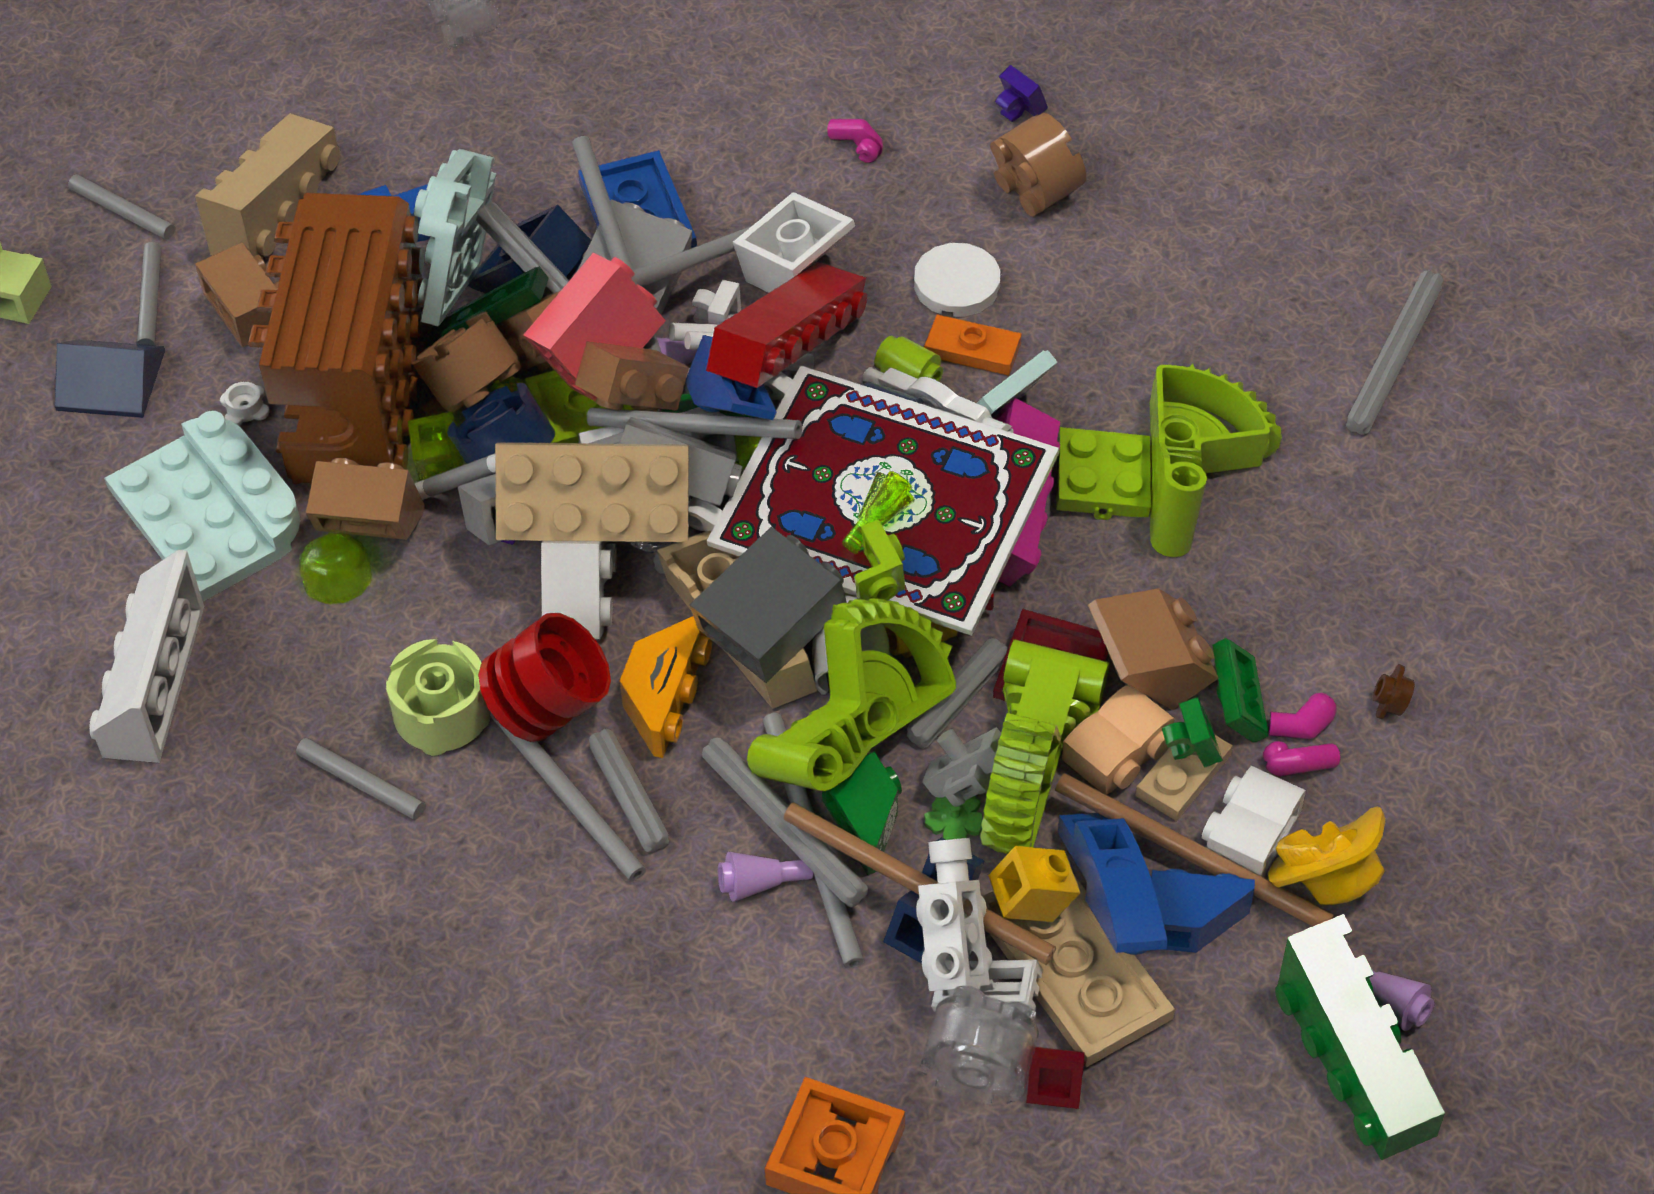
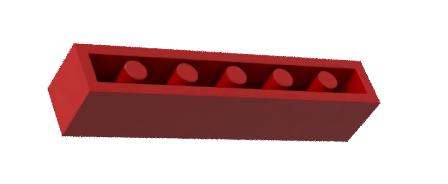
M817 262L714 328L706 371L758 388L772 377L777 376L782 370L794 364L805 354L812 352L815 347L829 340L831 336L841 329L843 330L856 318L859 319L862 316L867 304V293L863 292L866 277Z

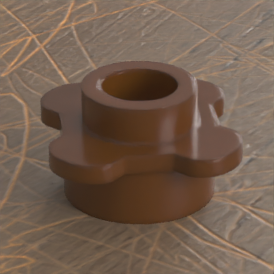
M1401 664L1395 667L1394 672L1390 676L1382 674L1376 683L1373 701L1379 703L1376 711V717L1379 719H1383L1387 712L1401 716L1411 701L1415 682L1413 679L1403 676L1405 666Z

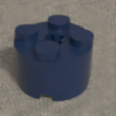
M516 383L519 391L512 393L507 386L490 392L479 402L462 412L466 420L459 427L456 426L454 421L450 424L447 434L466 464L495 454L496 443L552 442L555 430L526 384Z

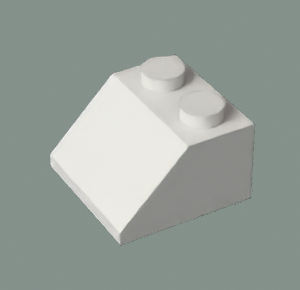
M791 193L733 241L745 281L770 293L817 262L855 227V223L850 217L797 193Z

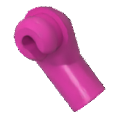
M831 119L827 127L829 138L831 140H853L857 145L856 153L860 154L858 158L861 161L871 163L882 154V138L866 120Z
M1315 693L1296 714L1271 711L1269 736L1300 739L1315 738L1334 720L1337 711L1334 700L1325 693Z
M1276 741L1265 747L1263 758L1267 762L1266 769L1270 773L1281 777L1336 768L1340 763V752L1333 743L1289 749L1284 742Z

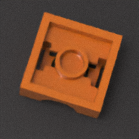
M804 1077L765 1166L766 1185L790 1194H878L881 1176L887 1160L892 1152L895 1153L905 1129V1111ZM837 1115L856 1121L857 1123L856 1125H853L848 1122L837 1119ZM818 1162L828 1168L837 1169L834 1179L825 1178L819 1173L813 1175L805 1171L814 1173Z

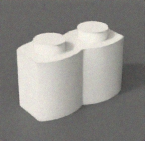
M1250 766L1242 778L1234 776L1223 799V803L1227 805L1221 814L1215 811L1211 814L1204 827L1202 839L1208 841V849L1264 878L1277 855V843L1289 834L1302 810L1306 790Z

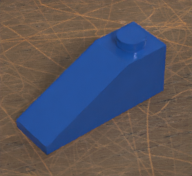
M703 335L685 381L693 403L701 409L712 413L723 410L774 420L777 412L764 384L755 388L706 371L713 337Z

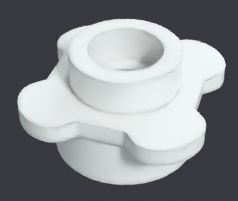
M238 382L231 385L220 398L221 405L227 409L225 419L234 422L238 426L242 422H248L253 419L258 421L264 420L269 415V407L263 404L262 400L265 395L264 389L250 382Z

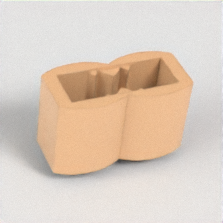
M1126 685L1113 694L1098 712L1083 720L1063 741L1062 760L1105 795L1111 793L1117 787L1125 789L1138 776L1140 765L1144 764L1151 757L1155 760L1161 758L1169 749L1166 745L1162 728L1174 723V717L1145 694L1130 685Z

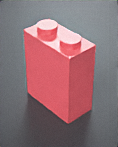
M592 253L524 333V336L571 389L596 402V396L575 385L586 342L644 348L666 320L654 307L657 303L656 298L644 287L633 282L632 278L635 274L627 264L617 257H613L610 261Z

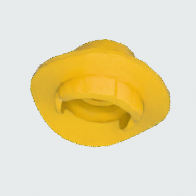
M1378 806L1370 808L1355 821L1339 828L1332 821H1328L1322 826V832L1316 836L1310 835L1304 829L1284 836L1277 843L1276 851L1279 857L1273 861L1268 872L1269 881L1278 888L1302 882L1314 898L1324 905L1346 903L1361 897L1379 883L1385 872L1375 851L1383 836L1386 818L1382 808Z

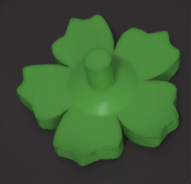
M946 796L942 798L936 797V800L932 803L933 811L924 814L925 827L930 829L935 835L943 832V838L946 840L967 838V833L978 836L982 831V813L977 812L980 808V800L973 796L967 799L964 804L954 807Z

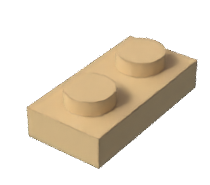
M1215 735L1223 761L1205 768L1196 752L1186 758L1175 760L1169 747L1138 784L1135 796L1173 820L1178 821L1231 756L1233 745Z

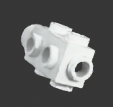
M970 838L928 842L930 863H936L938 883L918 886L919 899L917 901L916 913L918 921L923 927L925 950L922 955V969L925 977L928 979L929 991L949 990L950 1000L981 997L980 986L990 985L989 969L992 964V955L986 947L983 917L987 909L986 901L980 893L979 880L969 881L967 860L972 859ZM966 899H969L973 906L970 916H967L963 910ZM972 951L978 957V964L975 969L969 963V955Z

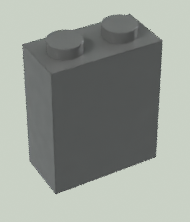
M770 527L689 605L697 628L767 683L824 627L826 621L831 620L833 605L847 603L842 586L844 579L834 566L826 561H823L821 564L809 556L806 547L796 537L792 535L784 537L773 527Z

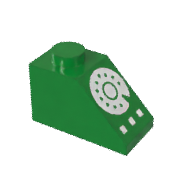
M873 752L864 757L850 777L832 789L822 791V801L839 828L884 852L898 815V795L902 793V787L894 769L891 766L885 768L877 754ZM860 862L868 876L877 872Z

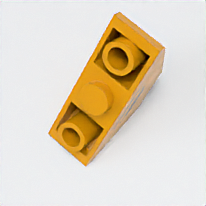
M693 616L636 641L620 678L623 708L655 757L663 758L669 742L676 743L678 741L683 724V715L680 714L684 703L691 704L693 702L698 684V677L695 675L699 665L706 666L711 654L712 640L697 628Z

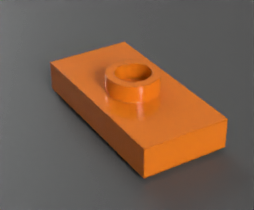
M937 314L924 347L938 354L942 361L1010 376L1021 346L1022 333Z

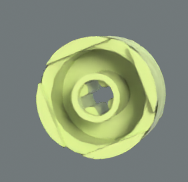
M437 639L423 640L401 651L394 658L390 666L391 672L388 681L386 680V690L395 727L406 742L422 749L428 755H441L446 751L468 744L490 722V710L481 694L478 673L481 661L472 649L453 641V645L438 644Z

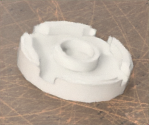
M948 243L934 247L922 255L915 266L914 290L922 304L939 314H942V310L953 312V317H966L980 313L994 303L997 298V292L1000 289V268L995 258L984 249L968 243Z

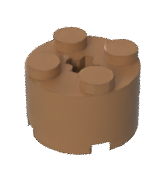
M1047 113L1030 117L990 143L991 151L999 167L994 172L998 185L1006 193L1012 190L1020 195L1019 199L1023 209L1032 217L1068 196L1086 182V169L1080 153L1078 152L1072 156L1066 145L1072 138L1065 128Z
M482 312L465 321L469 326L467 330L464 327L457 331L451 330L416 357L418 360L412 362L413 367L442 408L447 409L449 413L458 410L463 405L468 408L479 402L489 394L486 386L497 379L502 382L522 368V365L517 360L518 356L487 312Z

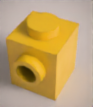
M1015 846L988 875L1003 918L1053 922L1080 894L1064 850Z

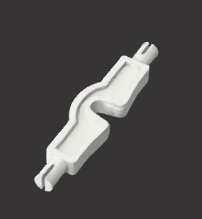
M869 367L863 374L864 382H871L921 398L925 405L1013 433L1011 425L993 419L986 407L956 395L947 386L932 378L920 377L917 379L893 368H889L884 373L874 367Z

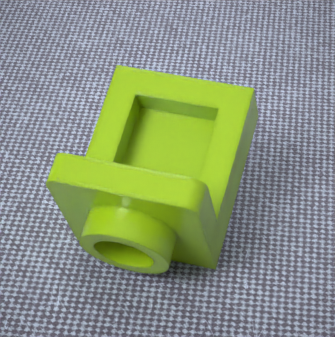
M878 519L861 526L864 553L872 568L857 573L854 576L857 599L869 600L870 598H877L885 601L893 598L898 592L905 590L902 563L905 560L903 549L894 533L887 536Z

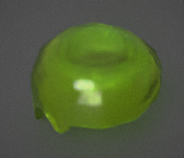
M327 533L311 540L303 547V552L300 553L298 566L305 591L308 596L325 604L346 603L362 595L372 581L370 559L366 548L360 541L349 534Z

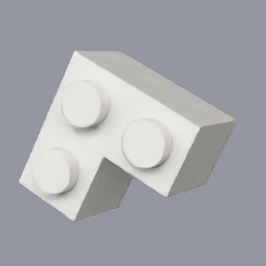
M543 541L541 543L542 616L546 613L564 614L574 618L584 626L595 639H600L604 632V626L612 625V597H604V584L607 579L612 578V572H616V544H609V541Z

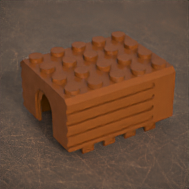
M305 193L304 198L298 201L294 222H278L274 242L288 243L285 256L271 255L269 257L265 275L267 277H279V284L277 290H261L257 310L259 312H271L269 325L252 326L248 346L263 348L259 368L268 403L286 405L284 418L299 419L296 432L279 433L275 450L277 453H282L287 477L292 479L293 484H312L316 461L332 462L336 458L349 459L359 465L377 467L380 463H393L407 470L408 447L406 444H403L404 436L412 437L414 434L415 412L413 409H410L411 402H420L422 394V379L420 375H417L412 362L418 360L416 357L427 348V341H424L425 334L430 335L433 325L421 322L424 306L417 303L419 289L424 279L422 278L424 250L416 245L419 234L418 217L411 216L409 203L399 196Z

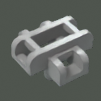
M996 727L965 744L953 729L944 732L937 739V742L946 754L929 762L923 779V784L929 792L938 798L946 796L954 807L964 804L967 799L977 794L987 792L998 740L1001 735L999 729Z

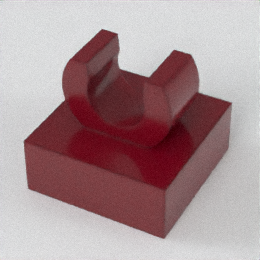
M1032 1046L1026 1103L1079 1109L1085 1052Z

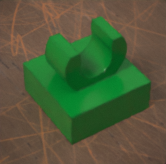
M1198 697L1180 703L1179 706L1184 722L1171 723L1162 728L1168 748H1171L1174 759H1183L1196 752L1204 768L1223 761L1211 721Z

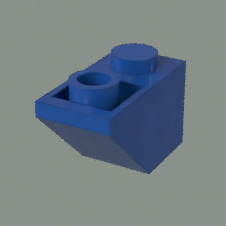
M1181 869L1152 870L1151 879L1167 935V949L1163 950L1197 953L1250 914L1255 879H1244L1233 874H1219L1216 876L1190 874Z

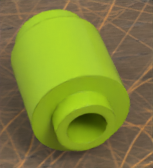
M892 335L888 336L881 343L875 355L874 366L884 373L889 368H893L917 379L928 377L940 382L943 375L941 357L904 336L898 338Z

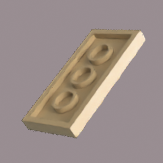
M495 444L496 540L688 542L689 445Z
M1075 877L1080 894L1053 922L1005 919L1056 946V951L1047 965L1038 961L1043 968L1042 977L1036 979L1039 992L1038 996L1035 997L1073 1050L1085 1052L1084 1065L1088 1067L1173 1020L1175 1008L1135 955L1115 952L1085 901L1086 890ZM994 890L984 895L983 898L986 901L987 909L1003 917ZM991 935L1008 960H1036Z

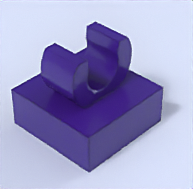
M1009 65L999 75L1004 91L997 97L995 102L1002 108L1000 114L1009 121L1013 122L1021 117L1024 110L1035 116L1037 114L1040 115L1048 108L1040 86L1015 67Z

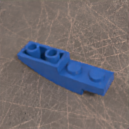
M1098 813L1059 815L1058 834L1087 881L1085 901L1115 952L1138 955L1145 953L1147 950L1167 949V935L1152 879L1141 850L1125 819H1108Z

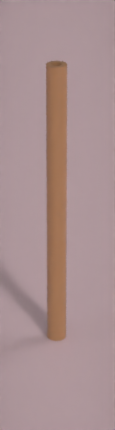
M1063 773L1056 785L1055 791L1108 819L1124 818L1132 832L1214 875L1233 874L1244 879H1255L1254 896L1312 927L1334 917L1332 913L1282 887L1278 888L1272 885L1269 880Z
M794 802L785 811L783 819L918 895L919 885L938 883V881ZM966 899L963 905V910L967 916H970L973 910L969 899ZM986 909V914L983 917L985 932L1045 965L1051 961L1056 951V946Z

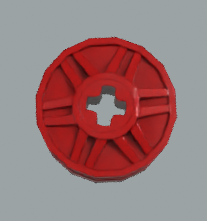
M546 613L520 632L516 638L510 639L482 661L478 673L480 691L490 712L500 725L515 737L529 742L544 741L556 730L564 727L573 717L580 716L600 702L608 694L611 683L609 664L601 646L584 626L574 618L561 613Z

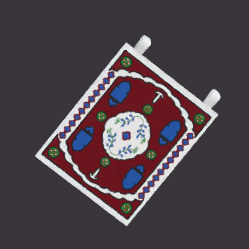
M801 365L793 379L780 372L777 376L765 382L764 386L770 399H782L774 419L800 420L802 423L801 437L799 439L762 437L737 483L733 497L729 498L723 511L712 503L695 497L689 501L690 527L700 531H712L707 539L708 546L739 557L770 527H773L784 537L788 535L796 537L806 547L809 556L821 564L823 561H826L834 566L844 579L842 584L844 592L857 596L854 576L857 573L872 568L864 553L861 526L879 519L887 536L893 533L896 535L905 556V560L902 561L905 590L898 592L888 601L899 602L900 605L911 607L913 610L918 611L919 615L924 616L933 623L972 636L1058 457L1059 448Z

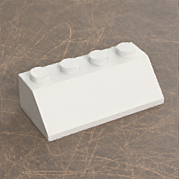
M186 550L175 551L141 574L135 594L130 593L127 598V621L123 632L119 631L115 637V660L112 670H107L103 676L102 703L100 709L95 710L90 719V736L96 740L102 758L160 763L204 609L203 600Z

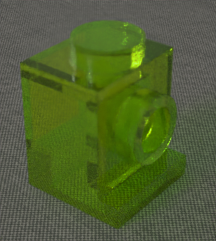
M453 411L408 421L413 462L419 481L464 465L461 454L447 434L450 424L453 421L456 424Z

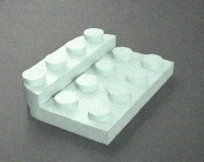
M463 149L453 150L448 163L441 164L438 175L436 177L431 176L427 190L421 189L418 193L414 216L421 218L418 233L430 236L425 252V263L431 264L429 279H423L418 294L417 303L424 306L421 322L439 326L481 265L486 231L476 221V217L483 206L492 202L496 173L491 172L495 160L494 157Z
M217 411L205 412L199 418L182 423L184 436L104 478L107 488L162 560L177 550H186L188 552L203 601L287 555L292 550L291 542L297 535L301 522L295 497L290 487L243 429L234 422L224 419V416Z

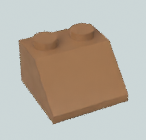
M1158 588L1095 599L1088 604L1121 681L1157 702L1174 710L1180 703L1187 701L1219 679L1211 663V660L1214 659V653L1206 640L1198 635L1193 624L1197 621V617L1191 606L1183 598L1175 599Z

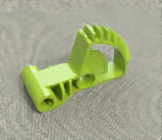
M1194 363L1189 367L1159 365L1156 369L1149 403L1152 459L1150 541L1152 547L1157 552L1169 557H1180L1191 550L1207 481L1206 473L1261 466L1264 458L1276 453L1282 439L1281 427L1275 422L1276 415L1267 411L1266 402L1256 400L1255 391L1244 392L1243 382L1231 383L1228 381L1227 374L1221 376L1212 374L1211 367L1205 371L1195 369ZM1204 410L1223 418L1239 432L1230 433L1221 421Z
M870 598L869 600L854 599L849 600L848 603L833 605L831 620L826 621L824 624L830 699L828 703L810 712L806 718L794 721L791 724V728L778 736L771 734L758 736L748 749L747 761L750 770L760 778L820 791L832 789L850 777L872 747L955 691L956 679L947 659L952 646L941 641L943 632L935 627H931V620L919 615L918 611L913 610L911 607L900 605L896 601H884L877 598ZM882 624L895 632L913 655L921 675V682L914 686L907 670L894 657L875 650L862 651L861 629L870 625Z
M1016 639L1013 640L1006 662L1005 684L1003 687L1008 713L1003 722L1002 732L998 740V747L986 794L987 798L983 810L984 816L980 835L983 846L1004 854H1008L1015 846L1034 847L1061 751L1063 750V741L1083 720L1098 712L1108 678L1110 662Z

